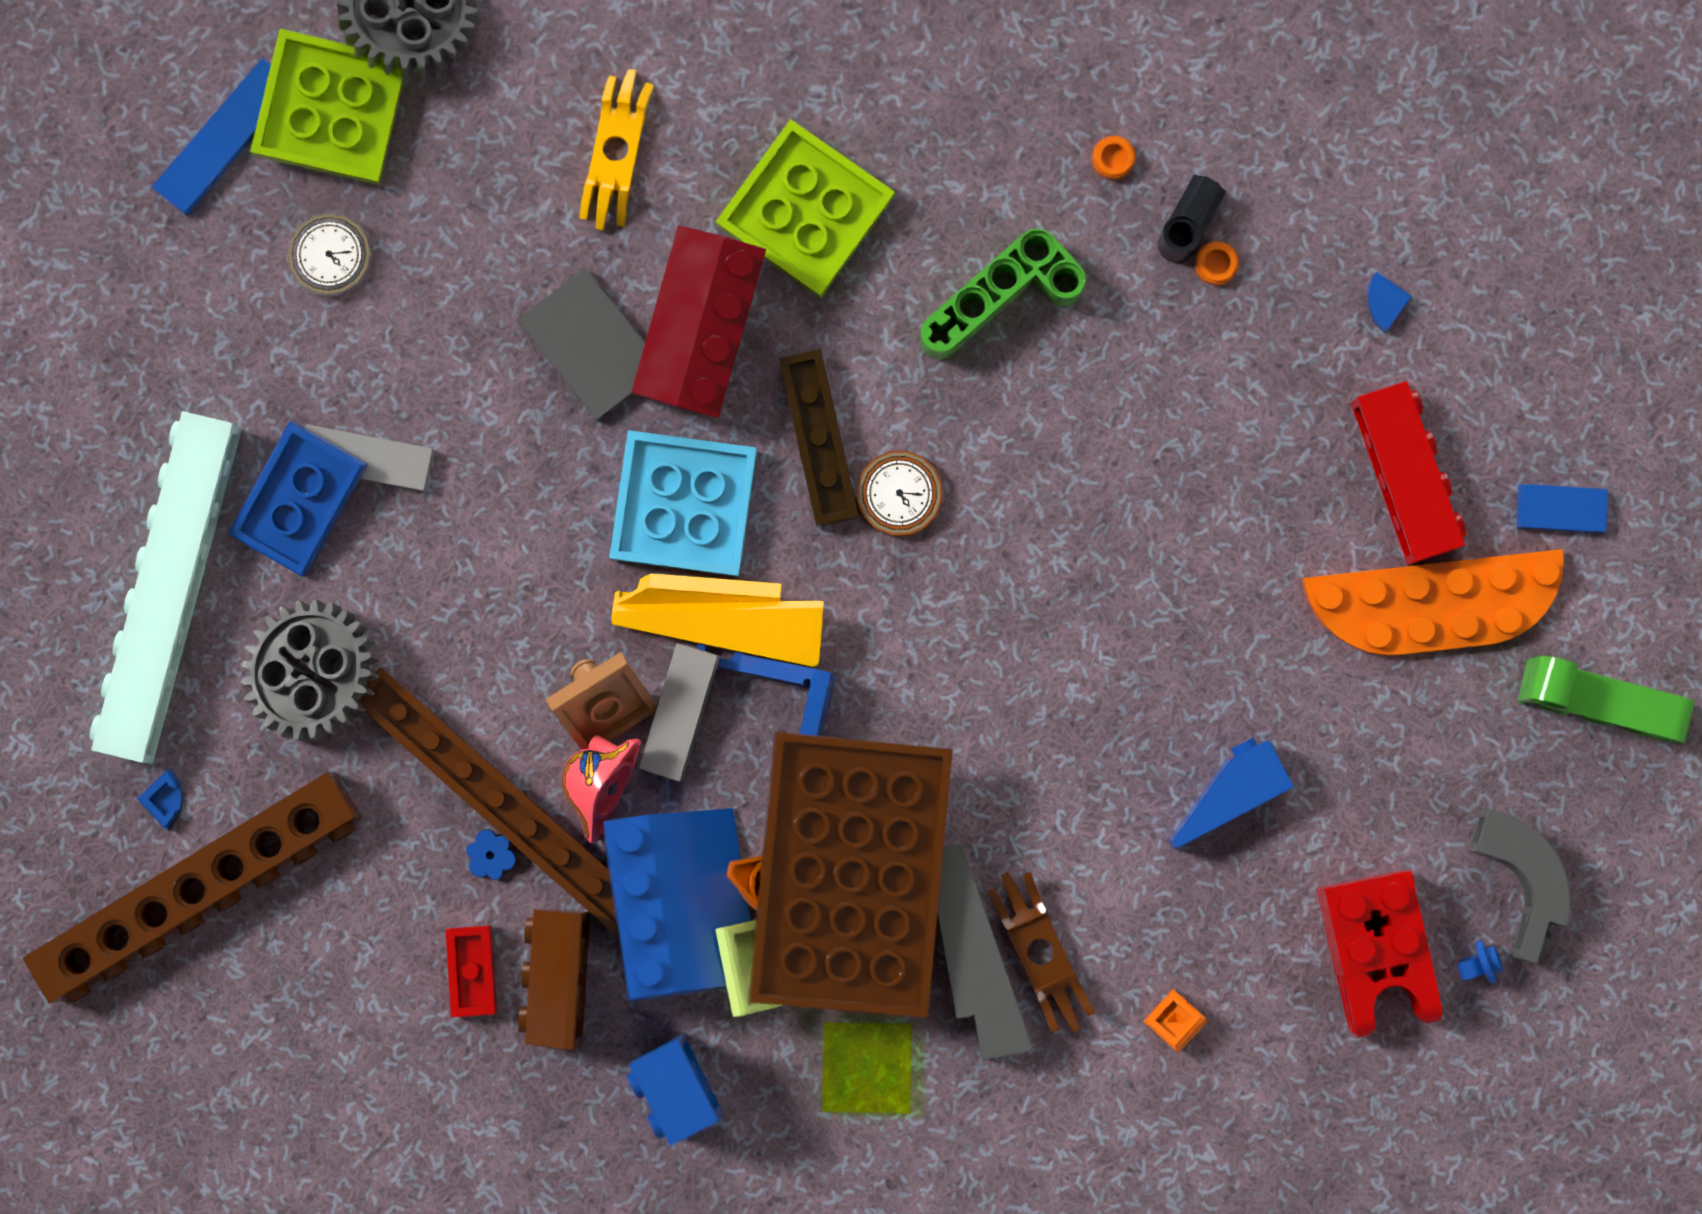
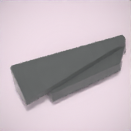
M961 844L946 845L943 849L937 919L955 1017L959 1019L973 1016L982 1060L1028 1052L1032 1049V1044L963 846Z

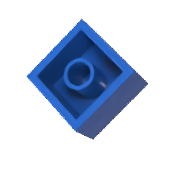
M684 1033L636 1057L629 1064L632 1071L627 1075V1079L638 1099L645 1096L652 1110L651 1114L647 1115V1118L659 1140L665 1137L669 1146H672L719 1121L723 1111Z

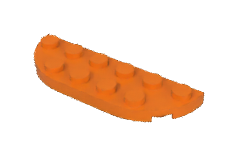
M1563 549L1307 577L1302 579L1307 601L1317 619L1346 645L1374 655H1407L1492 645L1510 640L1524 633L1543 617L1553 603L1562 580L1564 557Z

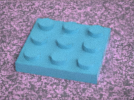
M628 430L609 559L739 578L757 448Z

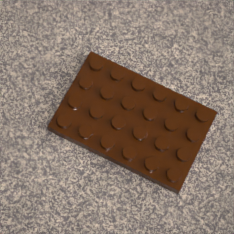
M774 732L748 993L749 1003L928 1018L953 749Z

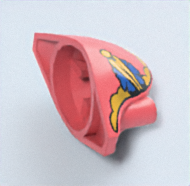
M595 735L591 739L588 749L575 753L564 766L562 773L563 793L569 804L578 813L585 837L591 844L599 841L603 834L604 821L611 819L632 775L641 740L635 738L617 746L603 737ZM617 780L616 793L608 795V788L615 784Z

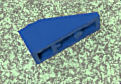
M1252 737L1230 749L1234 757L1224 761L1168 840L1172 848H1179L1294 787L1269 740L1257 744L1255 738Z

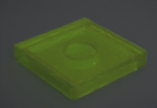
M824 1022L822 1112L910 1113L912 1023Z

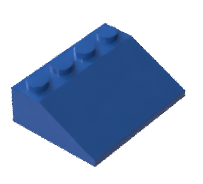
M733 808L651 814L604 821L603 835L628 1003L727 988L715 929L751 921L748 903L726 876L729 863L741 860Z

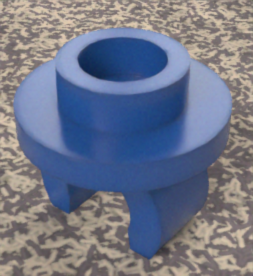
M1484 940L1477 941L1478 954L1461 959L1457 963L1461 978L1464 981L1485 973L1491 984L1497 983V973L1504 971L1499 953L1495 946L1487 947Z

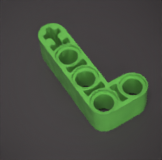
M1039 228L1030 229L926 319L920 333L921 348L931 358L944 359L949 357L1033 283L1055 305L1069 306L1075 303L1082 294L1086 282L1085 272L1052 234ZM1030 244H1039L1045 248L1047 257L1041 261L1031 260L1026 256L1024 249ZM998 272H1007L1015 279V285L1010 289H1000L995 286L992 277ZM1060 275L1069 276L1074 280L1076 289L1069 293L1060 292L1054 286L1053 280ZM966 300H975L982 305L984 312L975 318L966 317L961 312L960 305ZM948 314H951L956 325L948 332L947 344H944L942 341H937L933 344L931 342L932 330L935 329L939 333L943 332L950 325L951 317Z
M1537 656L1527 659L1518 703L1524 705L1525 702L1542 705L1541 709L1566 716L1568 713L1584 716L1585 721L1610 727V724L1627 727V732L1669 743L1685 744L1694 708V700L1579 670L1578 664L1560 658Z

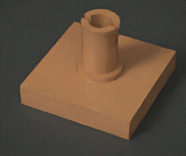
M621 652L599 666L592 659H584L577 662L572 667L570 673L574 682L545 699L551 711L581 750L588 749L589 743L595 735L611 741L654 714L658 707Z

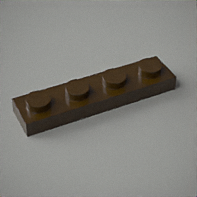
M817 349L779 358L816 527L858 519L859 515L822 351Z

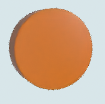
M1120 136L1103 138L1097 143L1092 154L1093 168L1098 175L1107 180L1124 178L1131 172L1135 163L1133 146L1129 141Z
M1215 241L1204 245L1199 250L1194 266L1196 274L1204 283L1220 286L1228 283L1234 277L1238 270L1239 260L1237 253L1230 245Z

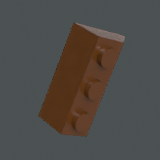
M538 908L533 909V917L526 918L524 942L525 944H531L530 962H523L521 986L522 988H528L527 1006L520 1007L518 1021L519 1033H525V1044L574 1050L583 1043L591 916L589 911Z

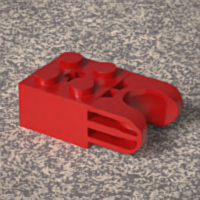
M1398 870L1316 887L1349 1031L1353 1036L1358 1039L1371 1035L1375 1029L1374 1003L1376 998L1385 988L1391 986H1399L1406 992L1416 1017L1428 1024L1439 1022L1443 1015L1442 1005L1412 871ZM1372 911L1375 912V916L1381 917V925L1377 926L1375 934L1374 930L1365 928V921L1371 919Z

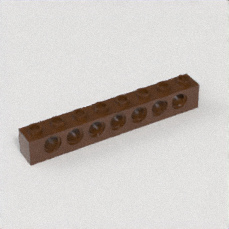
M326 772L32 951L22 959L48 1004L64 1000L66 1005H70L91 992L88 984L102 977L107 982L127 971L129 967L126 961L139 953L145 959L166 947L165 937L177 930L182 936L205 923L201 915L215 907L219 912H222L240 902L243 898L239 892L252 884H255L257 889L270 884L281 876L277 869L291 860L297 866L318 854L315 846L330 837L332 842L335 843L347 837L356 830L353 823L362 818L338 775L335 772ZM309 809L316 811L320 820L318 828L311 834L305 832L301 826V817ZM271 832L276 833L282 843L279 853L274 857L269 856L263 847L265 837ZM233 855L238 856L243 862V872L236 880L230 878L226 872V863ZM196 878L201 880L205 886V895L198 903L194 902L188 894L189 884ZM156 902L162 903L167 910V918L161 926L156 925L150 916L151 908ZM118 925L125 927L129 934L128 943L123 949L118 948L113 942V932ZM81 948L88 952L91 960L90 966L85 972L80 971L75 964V955Z

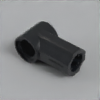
M1196 174L1191 178L1158 239V250L1167 261L1182 263L1194 254L1204 232L1226 195L1227 191L1218 182L1207 176ZM1172 232L1183 233L1187 236L1189 245L1184 247L1176 246L1171 242L1169 234Z

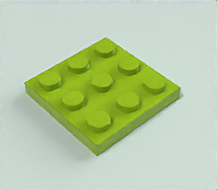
M280 28L250 151L252 156L380 185L404 82L401 67H394L389 75H385V65L383 62H380L371 69L368 65V54L356 58L354 46Z
M790 119L715 223L718 228L734 239L765 248V261L821 299L895 197V191Z

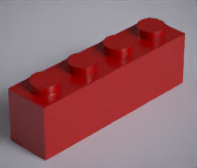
M1404 381L1358 396L1351 402V406L1407 566L1465 546L1463 538L1467 534L1466 527L1461 515L1458 512H1453L1448 498L1452 495L1451 484L1444 471L1439 472L1434 456L1438 453L1437 445L1431 431H1425L1420 415L1423 414V405L1418 392L1411 390L1408 381Z

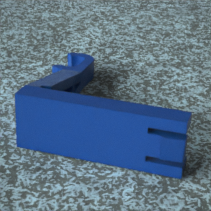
M698 643L697 648L707 651L708 645ZM735 651L734 656L730 659L720 658L717 668L808 687V684L811 682L799 734L823 735L836 677L833 673L749 656L739 651Z

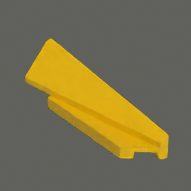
M649 574L640 579L636 590L632 592L618 590L615 592L611 620L613 625L809 667H817L820 660L824 601H781V584Z

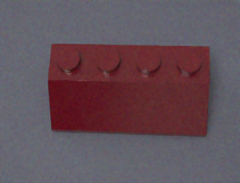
M680 225L677 226L631 393L719 418L766 253L765 248L725 236Z

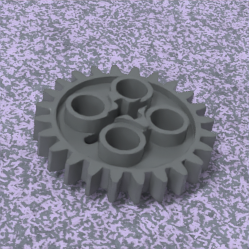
M337 0V12L340 14L338 16L339 29L344 30L345 44H355L354 52L356 58L368 54V65L371 69L380 62H383L385 65V75H389L394 67H401L403 78L408 77L410 68H416L419 75L425 77L426 66L430 64L437 72H442L441 59L445 58L447 61L455 64L457 62L455 49L467 52V38L475 37V25L473 23H477L478 9L474 8L476 7V0ZM434 3L446 5V7L441 9H434L429 6ZM374 14H382L386 16L382 19L370 18V16ZM411 35L423 37L417 41L406 39V37Z
M313 599L309 607L307 603L298 600L295 604V613L291 609L281 606V619L279 621L267 615L265 620L269 629L266 632L254 629L253 633L260 640L258 645L245 646V649L253 654V658L250 661L240 663L241 667L250 670V676L240 680V684L253 690L244 697V701L258 704L251 714L254 717L265 719L263 727L273 731L278 729L277 735L290 739L293 735L294 739L306 742L309 735L312 739L323 741L325 730L330 734L338 736L340 735V721L350 726L355 724L351 715L353 709L366 712L367 709L360 701L362 696L371 697L375 695V692L366 687L367 681L379 679L378 674L369 671V665L378 662L380 659L374 654L367 653V650L376 642L367 636L362 637L368 627L358 621L354 622L355 614L347 610L341 612V607L330 602L326 606L325 603ZM310 632L311 641L302 650L301 640L306 633ZM286 648L295 658L309 663L308 667L337 686V692L333 693L323 682L312 679L308 671L284 657L282 650ZM340 656H343V665L334 674V663ZM285 667L286 676L280 685H276L275 676L277 671ZM317 691V703L309 710L308 700Z

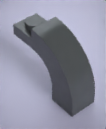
M1481 809L1468 851L1501 862L1518 878L1524 893V911L1510 957L1537 964L1539 956H1545L1551 942V932L1547 931L1549 923L1567 927L1570 889L1565 869L1554 848L1537 830L1510 815L1492 809Z

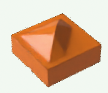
M1172 989L1144 1022L1179 1054L1208 1020Z

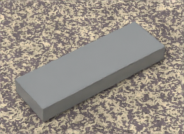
M306 424L305 428L368 463L360 480L426 492L434 449Z
M676 643L639 769L679 782L684 780L719 664L720 655L682 643Z

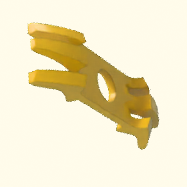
M629 69L625 76L617 99V109L612 108L617 77H608L602 98L601 116L587 181L584 184L579 217L580 219L587 220L595 187H599L596 230L600 231L604 230L614 190L618 191L616 226L625 227L635 161L642 127L644 126L654 86L653 84L645 83L636 104V113L631 112L636 70ZM611 138H621L628 144L627 155L619 161L609 160L604 155V145Z

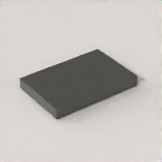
M583 268L517 320L597 422L634 394L631 393L645 342L586 268Z

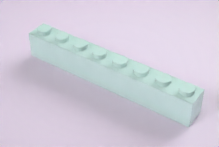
M182 411L180 421H175L172 425L169 444L173 447L169 462H165L159 472L158 487L161 488L158 503L157 505H152L147 517V529L150 530L146 547L142 546L136 558L135 569L139 572L135 588H131L128 591L124 603V612L127 614L123 631L120 630L117 633L113 643V655L116 656L112 673H108L105 676L102 684L101 696L105 698L101 715H97L94 718L90 729V740L93 741L92 751L142 763L153 764L242 431L241 428L233 423Z

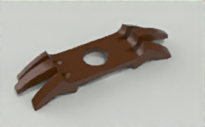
M1028 872L1023 875L1028 894L1034 906L1031 910H1028L1009 873L1002 874L1001 877L1016 917L1010 919L995 888L987 891L1030 981L1051 1033L1059 1031L1046 997L1052 994L1073 1032L1078 1031L1080 1027L1065 987L1070 985L1088 1017L1095 1014V1011L1064 952L1041 900L1032 874ZM1036 939L1047 940L1053 948L1051 960L1044 965L1034 964L1028 958V946Z

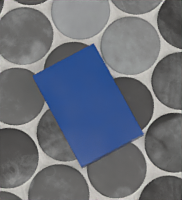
M289 421L231 526L228 535L301 577H305L346 506L368 463L300 424Z

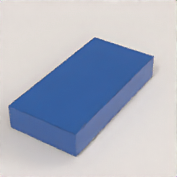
M1520 484L1518 485L1516 528L1603 534L1606 532L1608 489Z

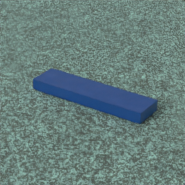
M261 58L151 186L186 216L254 138L271 64L264 58Z

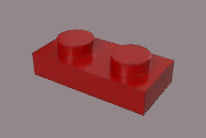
M492 925L445 929L451 1018L496 1014L497 998Z

